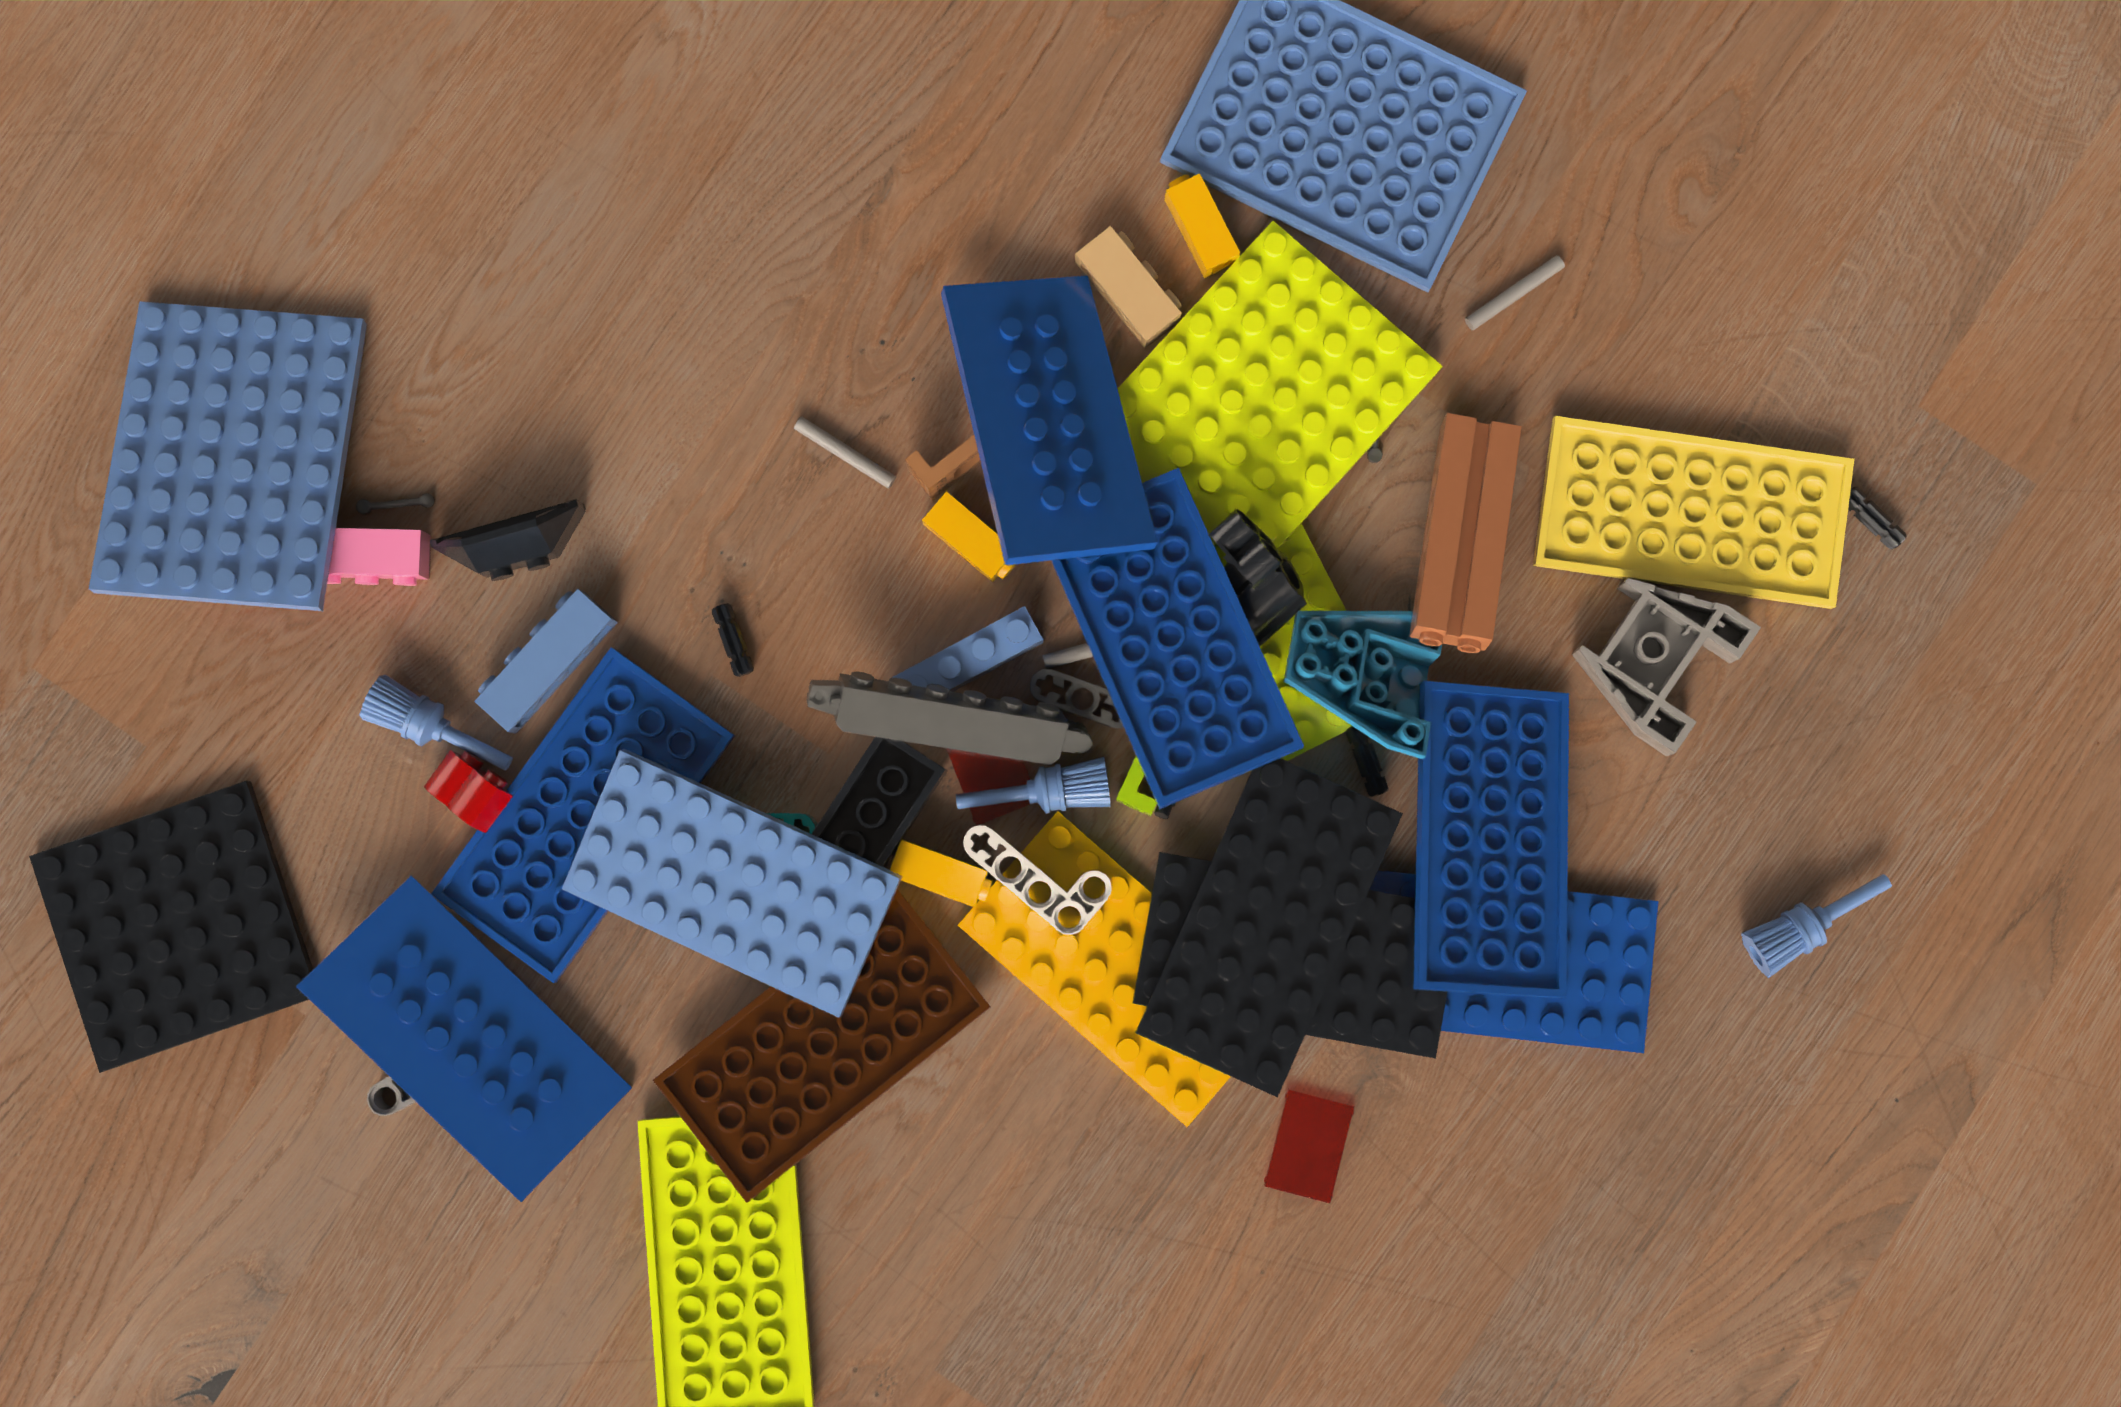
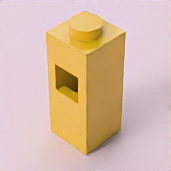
M1200 173L1191 178L1188 174H1185L1169 183L1170 188L1166 189L1164 200L1205 279L1231 266L1239 258L1240 251Z
M947 491L922 519L924 526L992 583L998 576L1002 580L1005 579L1016 566V564L1005 565L998 534Z
M901 839L890 871L902 876L901 881L972 907L976 906L978 900L986 901L993 882L986 878L988 871L981 867Z

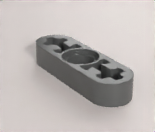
M1052 669L1039 670L1031 678L1030 691L1038 702L1053 704L1059 707L1060 710L1114 729L1124 728L1120 719L1118 722L1111 720L1112 713L1102 709L1101 717L1093 715V712L1099 705V694L1107 695L1108 698L1104 703L1114 706L1106 688ZM1047 676L1053 677V685L1064 688V681L1072 683L1066 693V704L1057 702L1061 697L1058 693L1049 692L1047 697L1040 695L1041 688L1036 686L1037 681H1044ZM1079 688L1088 689L1094 697L1092 706L1086 710L1077 709L1071 701L1073 692Z

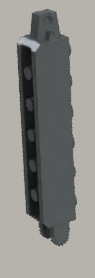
M858 671L852 672L851 675L840 673L839 680H811L806 699L808 707L834 715L836 724L843 732L1042 764H1053L1060 759L1062 751L1084 754V752H1088V749H1091L1090 747L1093 742L1086 726L1082 722L1079 723V721L1075 722L1074 720L1066 719L1062 710L1050 703L1041 702L1034 706L1023 704L1021 700L1014 697L1004 696L1001 697V700L987 698L983 693L973 690H966L964 694L950 692L948 688L937 684H928L925 688L914 686L911 682L901 678H890L889 681L874 679L872 675Z

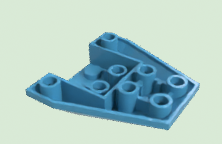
M1297 611L1294 619L1284 682L1387 749L1424 759L1427 753L1431 722L1419 719L1420 683L1427 681L1429 666L1441 655L1442 645L1428 646L1420 643L1419 639L1409 637L1412 611Z

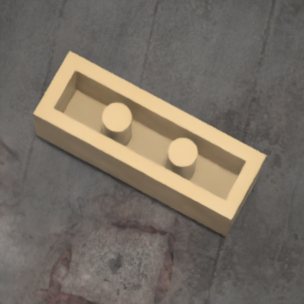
M1109 226L1075 253V263L1085 276L1088 275L1089 281L1141 345L1147 348L1180 321L1182 313L1179 309L1182 305L1171 290L1167 289L1164 292L1155 281L1158 279V275L1153 267L1146 260L1140 262L1132 253L1135 248L1126 234L1122 231L1117 234Z

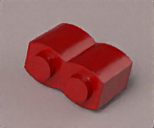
M450 750L426 782L424 788L469 826L486 833L513 797L504 788L508 782L491 770L485 773L481 769L484 762L467 751H464L461 755Z

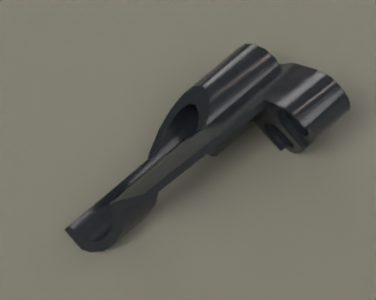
M1235 509L1208 536H1211L1226 554L1223 557L1227 561L1224 569L1255 638L1261 647L1297 611H1300L1307 602L1303 596L1302 582L1290 560L1284 553L1277 550L1272 540L1239 509Z

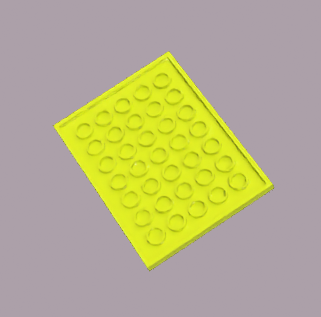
M1272 221L1117 389L1142 483L1179 468L1208 534L1235 509H1239L1272 540L1278 550L1437 375L1443 366L1276 222ZM1210 536L1224 567L1227 564V561L1223 558L1226 554Z

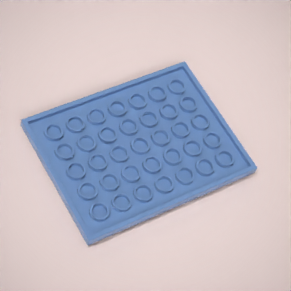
M1239 0L1160 158V163L1184 175L1188 174L1190 178L1200 173L1207 186L1425 292H1429L1527 90L1340 0Z
M140 301L89 590L96 594L323 611L367 323L364 319Z

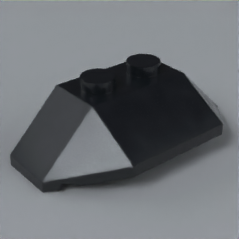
M574 499L429 541L433 549L486 578L491 577V581H499L514 576L513 570L527 567L528 571H534L550 566L549 560L560 557L586 510L583 503Z

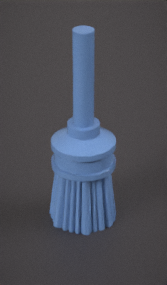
M387 675L378 677L362 704V710L359 714L362 720L399 732L401 737L411 739L421 747L432 739L437 742L445 740L505 771L513 760V757L451 727V722L444 718L443 704L435 703L425 695L417 696Z
M1101 757L1063 768L1060 767V764L1047 768L1040 766L1035 779L1027 780V785L956 794L957 809L1029 800L1030 804L1038 803L1045 814L1055 810L1066 811V808L1111 807L1105 759Z
M1882 874L1824 908L1817 906L1811 909L1800 902L1790 911L1782 912L1781 917L1741 933L1743 945L1758 969L1767 978H1770L1800 954H1809L1817 946L1825 945L1827 943L1826 929L1832 927L1833 920L1891 888V882L1886 875Z

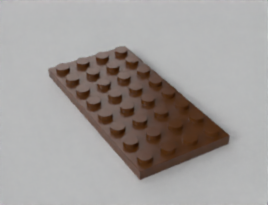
M897 889L843 1014L840 1017H836L770 986L654 1078L653 1081L741 1197L748 1203L974 1022L991 1006Z

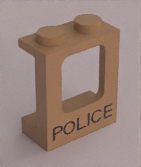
M974 435L933 467L928 465L917 450L905 459L909 472L932 501L981 463Z

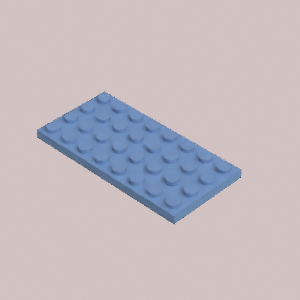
M621 749L562 890L836 1017H840L843 1014L902 876L629 750Z

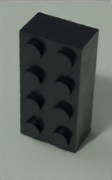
M874 737L812 835L885 868L898 848L901 839H904L948 770L903 741Z

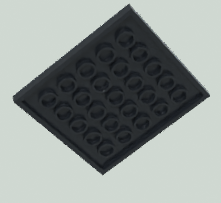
M243 781L29 856L99 1073L309 1000L296 986L313 970L251 781Z

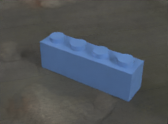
M577 589L574 593L569 591L563 595L555 606L557 612L548 621L546 619L541 620L530 632L529 635L532 639L523 649L517 647L507 656L504 661L506 667L497 677L494 675L490 676L479 687L478 692L480 695L474 702L507 732L517 734L618 623L584 591Z
M1024 606L892 678H901L911 682L914 686L925 688L928 684H937L948 688L950 692H954L1043 644V638Z

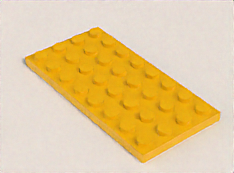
M1057 811L1021 854L1066 892L1087 871L1096 870L1106 874L1112 885L1111 894L1080 932L1073 935L1059 932L998 880L991 886L986 901L979 900L958 926L1188 1127L1231 1076L1135 1033L1146 1008L1143 1005L1133 1004L1132 1001L1152 893ZM1018 858L1002 874L1004 877L1012 879L1019 876L1022 865ZM1096 876L1089 877L1083 884L1084 894L1089 898H1099L1105 891L1104 881ZM1044 881L1034 882L1029 888V896L1036 903H1044L1051 896V888ZM1073 906L1062 908L1058 914L1060 924L1066 928L1075 927L1081 917L1078 909Z

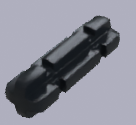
M1858 487L1851 488L1848 510H1854L1856 512L1854 516L1875 536L1880 535L1882 537L1880 541L1888 549L1892 550L1901 545L1907 537L1906 533L1898 525L1894 527L1891 524L1893 520L1872 500L1868 502L1865 499L1867 495Z
M729 603L716 606L712 609V615L715 623L720 626L718 632L727 657L732 659L730 665L733 674L741 677L753 672L754 666L751 658L746 656L748 650L737 622H734L736 616L732 606Z
M1351 726L1347 729L1346 735L1349 743L1354 745L1352 751L1362 778H1366L1367 782L1364 784L1368 795L1375 797L1386 793L1389 787L1385 776L1381 777L1380 771H1382L1373 743H1369L1367 739L1369 736Z

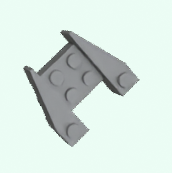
M1627 578L1617 589L1635 600V602L1599 655H1596L1581 645L1573 652L1572 656L1633 734L1667 757L1677 752L1697 722L1665 701V699L1700 647L1704 646L1730 664L1741 658L1761 627L1728 605L1697 599L1692 595L1672 592L1658 588L1656 585Z

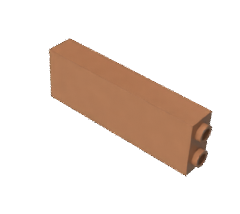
M1452 413L1446 414L1440 426L1409 635L1411 638L1419 639V642L1424 645L1440 646L1443 643L1457 646V649L1462 652L1478 653L1480 650L1485 651L1493 640L1522 426L1492 421L1490 424L1479 423L1477 418Z

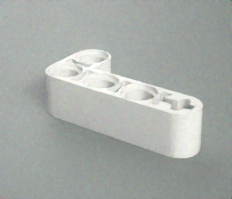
M978 825L972 827L964 836L963 845L965 851L972 859L1063 934L1073 935L1080 932L1111 894L1112 885L1110 879L1106 874L1096 870L1085 872L1066 892L1004 838L987 826ZM985 832L990 835L988 844L995 850L998 849L1000 843L1006 847V850L996 857L993 866L986 862L991 857L988 852L981 849L976 853L972 849L975 842L971 838L975 833L979 836L984 835ZM1014 856L1021 862V873L1016 878H1006L1001 874L1000 863L1005 857ZM1092 876L1101 878L1105 884L1103 895L1096 899L1087 897L1083 891L1085 880ZM1044 881L1050 886L1051 896L1049 900L1044 903H1036L1030 898L1029 888L1034 882ZM1073 906L1078 909L1081 917L1075 927L1066 928L1060 924L1058 914L1062 908Z

